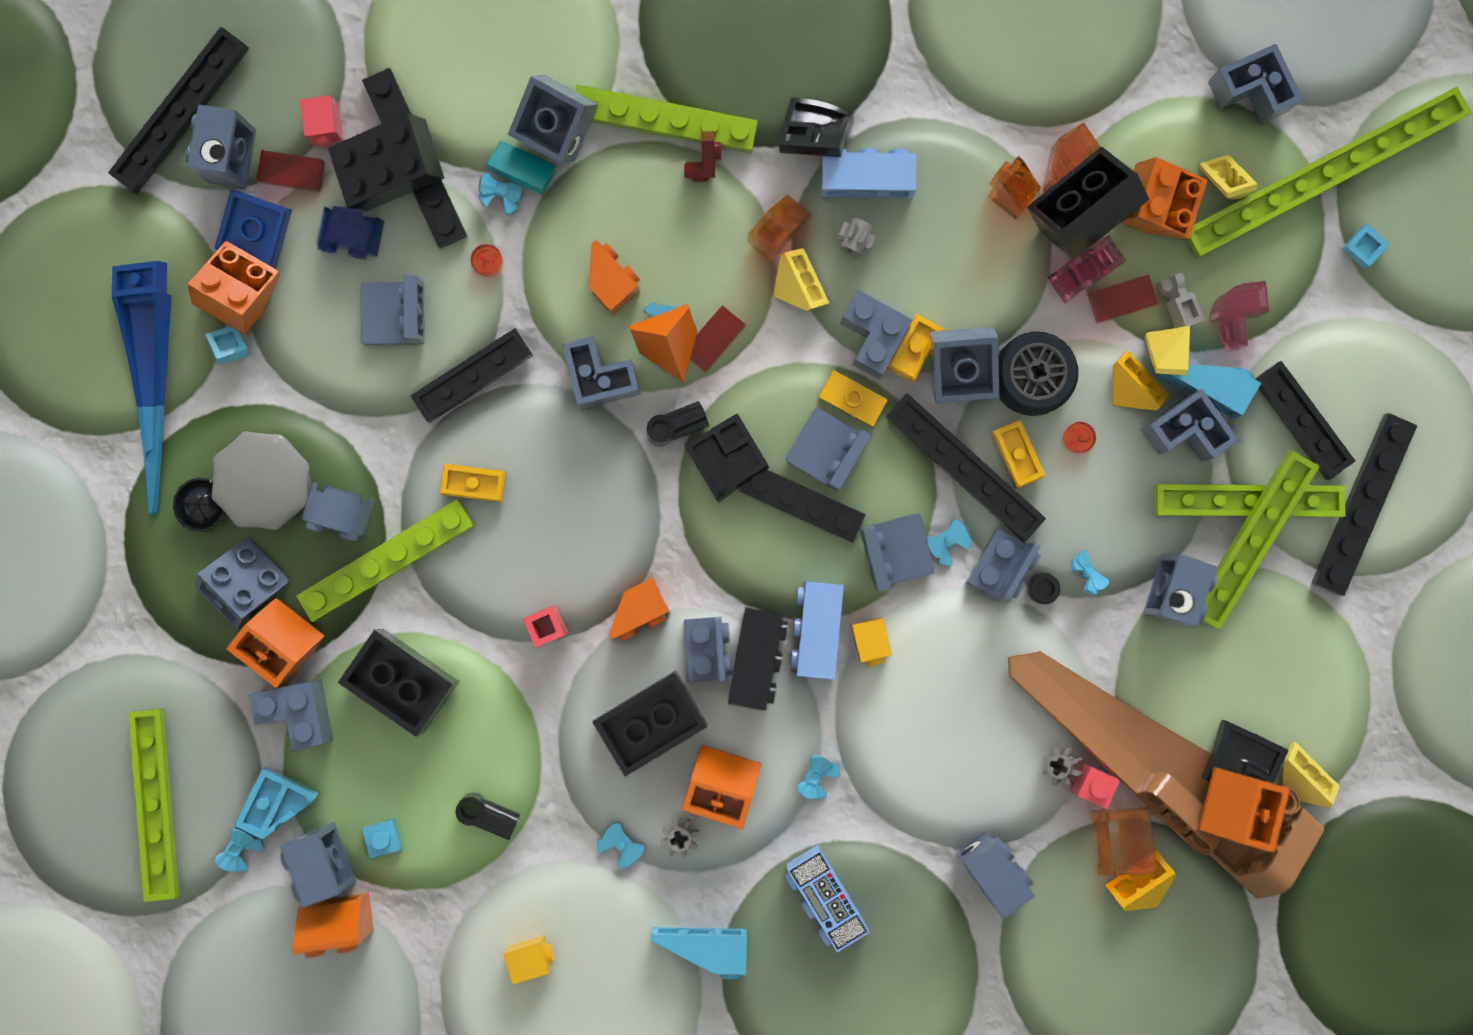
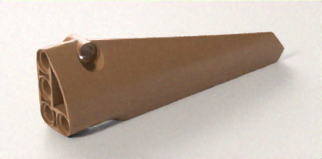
M1041 651L1008 657L1009 678L1190 847L1201 854L1210 855L1256 899L1282 894L1293 885L1324 831V826L1306 809L1300 806V798L1294 789L1284 786L1290 789L1274 853L1198 829L1210 783L1201 777L1211 753L1162 726Z

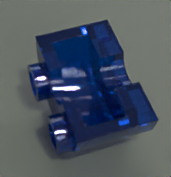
M333 206L331 210L324 207L316 241L317 249L333 254L336 253L337 249H346L349 256L366 260L367 255L377 257L385 221L378 217L362 216L361 211Z

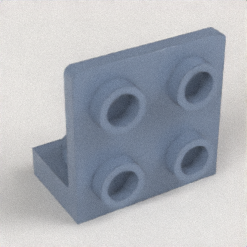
M416 275L404 276V282H364L361 284L362 344H424V282Z
M815 408L785 460L838 492L872 435L863 429L858 432L820 408Z
M919 513L859 528L873 586L878 592L890 590L891 584L934 573L931 554Z
M996 528L966 582L998 601H1010L1011 597L1016 599L1025 585L1022 578L1026 571H1032L1040 559L1041 555L1037 552L1041 545L1035 542L1024 543L1000 528Z
M245 538L197 574L195 588L239 632L249 621L251 613L287 586L289 579L249 538Z
M722 616L684 619L689 682L719 680V683H726V675H732L731 654H724V643H730L728 623H722Z

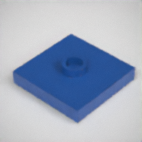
M231 189L214 249L218 250L227 241L276 269L292 209Z

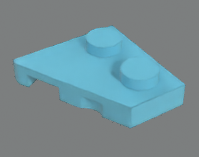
M265 767L261 770L234 826L263 840L316 800L320 793Z

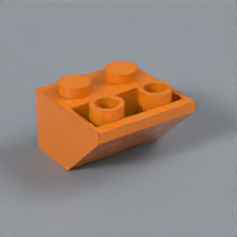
M1158 157L1136 163L1134 172L1139 175L1150 200L1121 223L1143 233L1184 240L1190 239L1208 180Z
M225 241L187 284L191 303L245 335L264 313L280 272Z
M275 598L244 625L226 649L275 688L288 686L326 635L280 599Z
M701 745L682 810L743 829L752 802L761 763Z
M1214 767L1198 829L1274 853L1290 789Z
M369 893L329 898L304 908L300 906L297 910L292 948L293 955L304 953L305 958L321 956L325 954V950L337 949V953L356 950L357 945L364 942L365 938L374 930Z

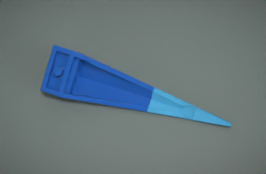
M150 261L112 266V300L125 345L137 404L144 453L148 511L150 515H157L171 295L167 294V263Z

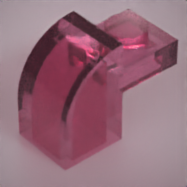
M1108 235L1074 261H1069L1047 278L1063 302L1066 303L1105 278L1127 261L1110 235Z
M1266 281L1237 285L1219 296L1214 302L1209 320L1210 322L1222 321L1219 336L1221 343L1225 344V352L1236 351L1248 346L1245 319L1258 318L1269 312Z

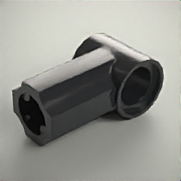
M697 401L664 415L660 414L652 417L647 423V437L653 445L663 447L670 444L671 441L709 427V423L700 401ZM657 424H665L670 432L664 438H657L653 435L652 428Z
M474 792L463 796L455 810L456 817L462 824L476 826L507 840H510L520 817V813L484 799L482 795ZM469 801L475 802L479 806V814L476 816L467 815L463 809L464 803Z

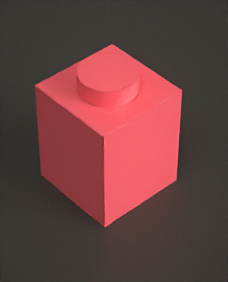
M331 95L300 100L304 136L312 145H316L319 148H328L335 145V142L344 141L339 105Z
M557 605L523 618L535 648L569 634Z
M1082 762L1079 770L1083 774L1075 777L1070 791L1085 800L1108 809L1120 780Z

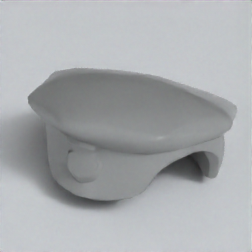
M249 431L242 432L232 443L213 457L212 499L238 527L280 529L306 506L312 485L309 473L310 466L283 435Z

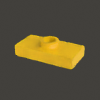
M917 313L886 368L911 383H914L931 352L930 332L943 330L942 327Z
M835 370L831 373L818 397L871 428L888 399Z
M1021 419L991 432L1015 489L1046 476Z
M443 463L439 494L503 503L507 472Z

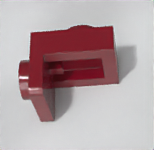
M714 131L702 132V162H686L684 178H691L695 182H705L710 178H715V161H721V142H715Z

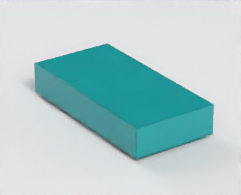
M501 140L486 164L488 171L540 195L544 194L556 173L555 165Z

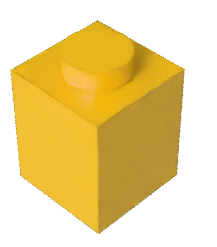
M876 618L850 624L858 661H866L867 666L885 663V657L891 656L892 653L884 619Z
M544 935L510 945L503 953L512 985L549 974L553 967L552 963L556 961L553 946L551 943H546Z

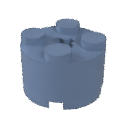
M312 482L302 519L307 521L306 528L324 533L326 528H331L339 531L338 537L357 541L358 535L365 536L375 499L369 497L368 503L360 501L361 494L329 485L323 491L318 489L319 483Z

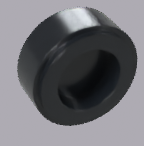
M1039 573L1029 580L1027 592L1034 602L1050 604L1058 598L1060 584L1053 575Z

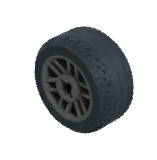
M1041 331L1021 334L1006 344L998 354L999 399L1016 413L1027 416H1039L1050 413L1067 402L1076 388L1079 373L1076 357L1067 343L1053 334ZM1033 369L1037 370V371H1036V374H1037V377H1038L1037 379L1033 378V377H1034V374H1033V371H1032Z

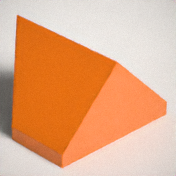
M688 304L629 325L639 353L684 383L697 335V329Z

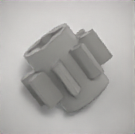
M853 218L851 224L844 222L837 236V239L842 241L840 248L856 257H861L863 251L870 253L877 236L872 234L874 227L858 218Z
M1055 747L1052 748L1054 756L1043 757L1042 760L1047 763V769L1042 773L1045 775L1050 774L1053 777V785L1059 784L1061 779L1064 780L1067 786L1072 785L1073 780L1071 776H1081L1083 774L1078 770V763L1082 761V758L1075 759L1072 756L1073 748H1067L1062 754L1061 750ZM1065 760L1064 766L1067 767L1068 770L1065 772H1060L1061 767L1057 765L1058 761Z
M674 817L671 828L667 826L662 828V831L668 835V838H664L660 844L661 846L669 845L671 848L669 856L671 857L675 852H681L682 856L686 858L689 847L693 849L698 847V844L692 840V837L699 834V829H690L689 818L685 823H679L678 819ZM676 831H680L682 835H687L684 844H680L678 840H673Z

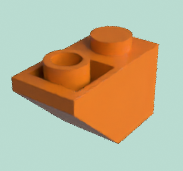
M595 240L591 244L589 288L600 303L614 316L640 292L637 284L640 279L628 266L623 269L615 261L619 256L607 243L602 246Z
M654 578L624 591L609 633L611 639L619 636L622 642L637 635L636 628L645 623L651 628L666 621L664 614L670 612Z

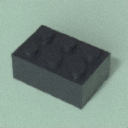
M405 113L328 147L347 208L367 212L445 179L426 119L410 113Z
M1101 146L1028 205L1027 208L1039 230L1074 261L1150 199L1139 175Z
M745 607L728 704L766 711L767 703L774 704L777 685L771 681L773 672L779 673L782 661V654L777 652L779 640L785 641L788 622L783 621V614Z
M375 629L337 683L417 737L425 733L460 681L385 629Z
M676 670L592 721L624 777L708 726L706 719Z

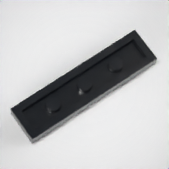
M514 328L412 394L411 398L425 420L431 423L531 358L533 354L516 328Z
M1282 360L1276 362L1254 378L1261 383L1258 389L1311 461L1320 466L1318 470L1326 480H1331L1356 462Z
M765 470L742 485L739 491L853 543L866 515L769 470Z

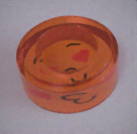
M482 244L473 250L471 265L478 274L491 277L501 270L503 257L495 246Z
M1085 422L1073 423L1063 433L1065 447L1076 454L1089 451L1096 442L1095 430Z

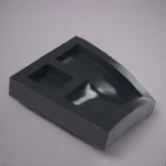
M791 97L778 144L780 153L841 157L848 132L854 122L853 113L825 102Z
M738 413L684 445L718 503L753 477L770 468Z
M1221 720L1213 750L1201 778L1210 782L1213 768L1216 767L1274 783L1289 750L1233 723Z

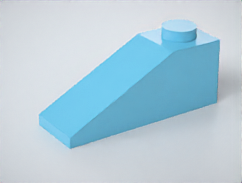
M1189 365L1187 375L1156 374L1154 370L1152 372L1188 394L1203 389L1216 409L1231 419L1243 416L1261 385L1259 381L1253 379L1254 375L1250 371L1241 367Z
M653 927L651 933L652 942L712 974L721 975V978L730 980L738 979L740 975H746L747 929Z

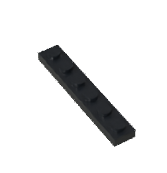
M221 26L115 162L108 174L132 192L138 194L189 128L193 115L197 113L198 104L206 105L247 53L249 50L247 45Z
M390 67L362 80L381 124L405 113L412 114ZM442 180L413 192L435 242L440 249L468 237Z
M908 393L885 416L888 421L1023 542H1026L1046 520L1038 510Z
M1391 413L1383 415L1345 503V517H1339L1313 577L1312 584L1339 596H1345L1418 425Z

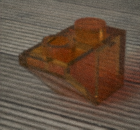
M1084 122L1058 138L1051 147L1043 185L1044 192L1100 148V145Z
M1019 156L1012 164L1006 161L994 175L995 177L989 183L993 188L987 196L1015 220L1041 189L1028 166Z
M787 194L771 207L748 233V243L772 262L811 214Z

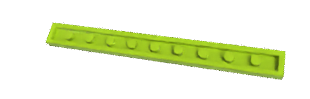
M1456 86L1200 221L1193 226L1190 239H1187V242L1198 259L1454 124L1472 112Z

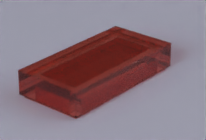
M261 150L256 180L262 184L320 192L325 162L317 158Z
M1149 275L1088 294L1097 324L1158 304Z
M722 305L696 335L690 360L707 373L743 331L746 324Z

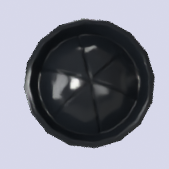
M194 478L186 481L178 488L173 500V511L176 519L183 527L191 531L204 532L215 528L223 520L226 513L212 499V480L208 478Z

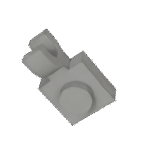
M1183 273L1170 277L1173 287L1168 279L1156 284L1159 292L1171 299L1166 302V306L1175 328L1193 326L1205 321L1194 292L1187 293Z

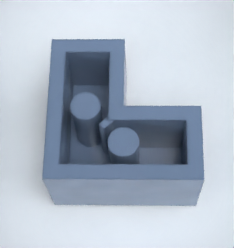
M1273 44L1219 69L1208 81L1220 109L1249 97L1261 124L1289 112L1303 100L1277 44Z
M857 290L840 322L845 327L867 338L852 365L880 379L913 320Z
M593 336L562 344L576 402L580 409L641 395L635 367L631 359L602 366L597 343Z
M1203 389L1190 393L1141 428V431L1158 454L1170 451L1186 439L1201 461L1214 459L1239 441Z
M322 679L249 694L254 725L286 719L291 750L323 745L333 741Z

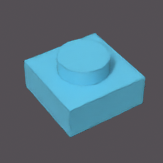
M1366 223L1358 229L1342 247V250L1363 269H1366L1389 246V243Z
M229 326L205 334L206 341L218 365L248 356V349L240 332Z
M395 818L362 828L370 859L396 852L403 848Z

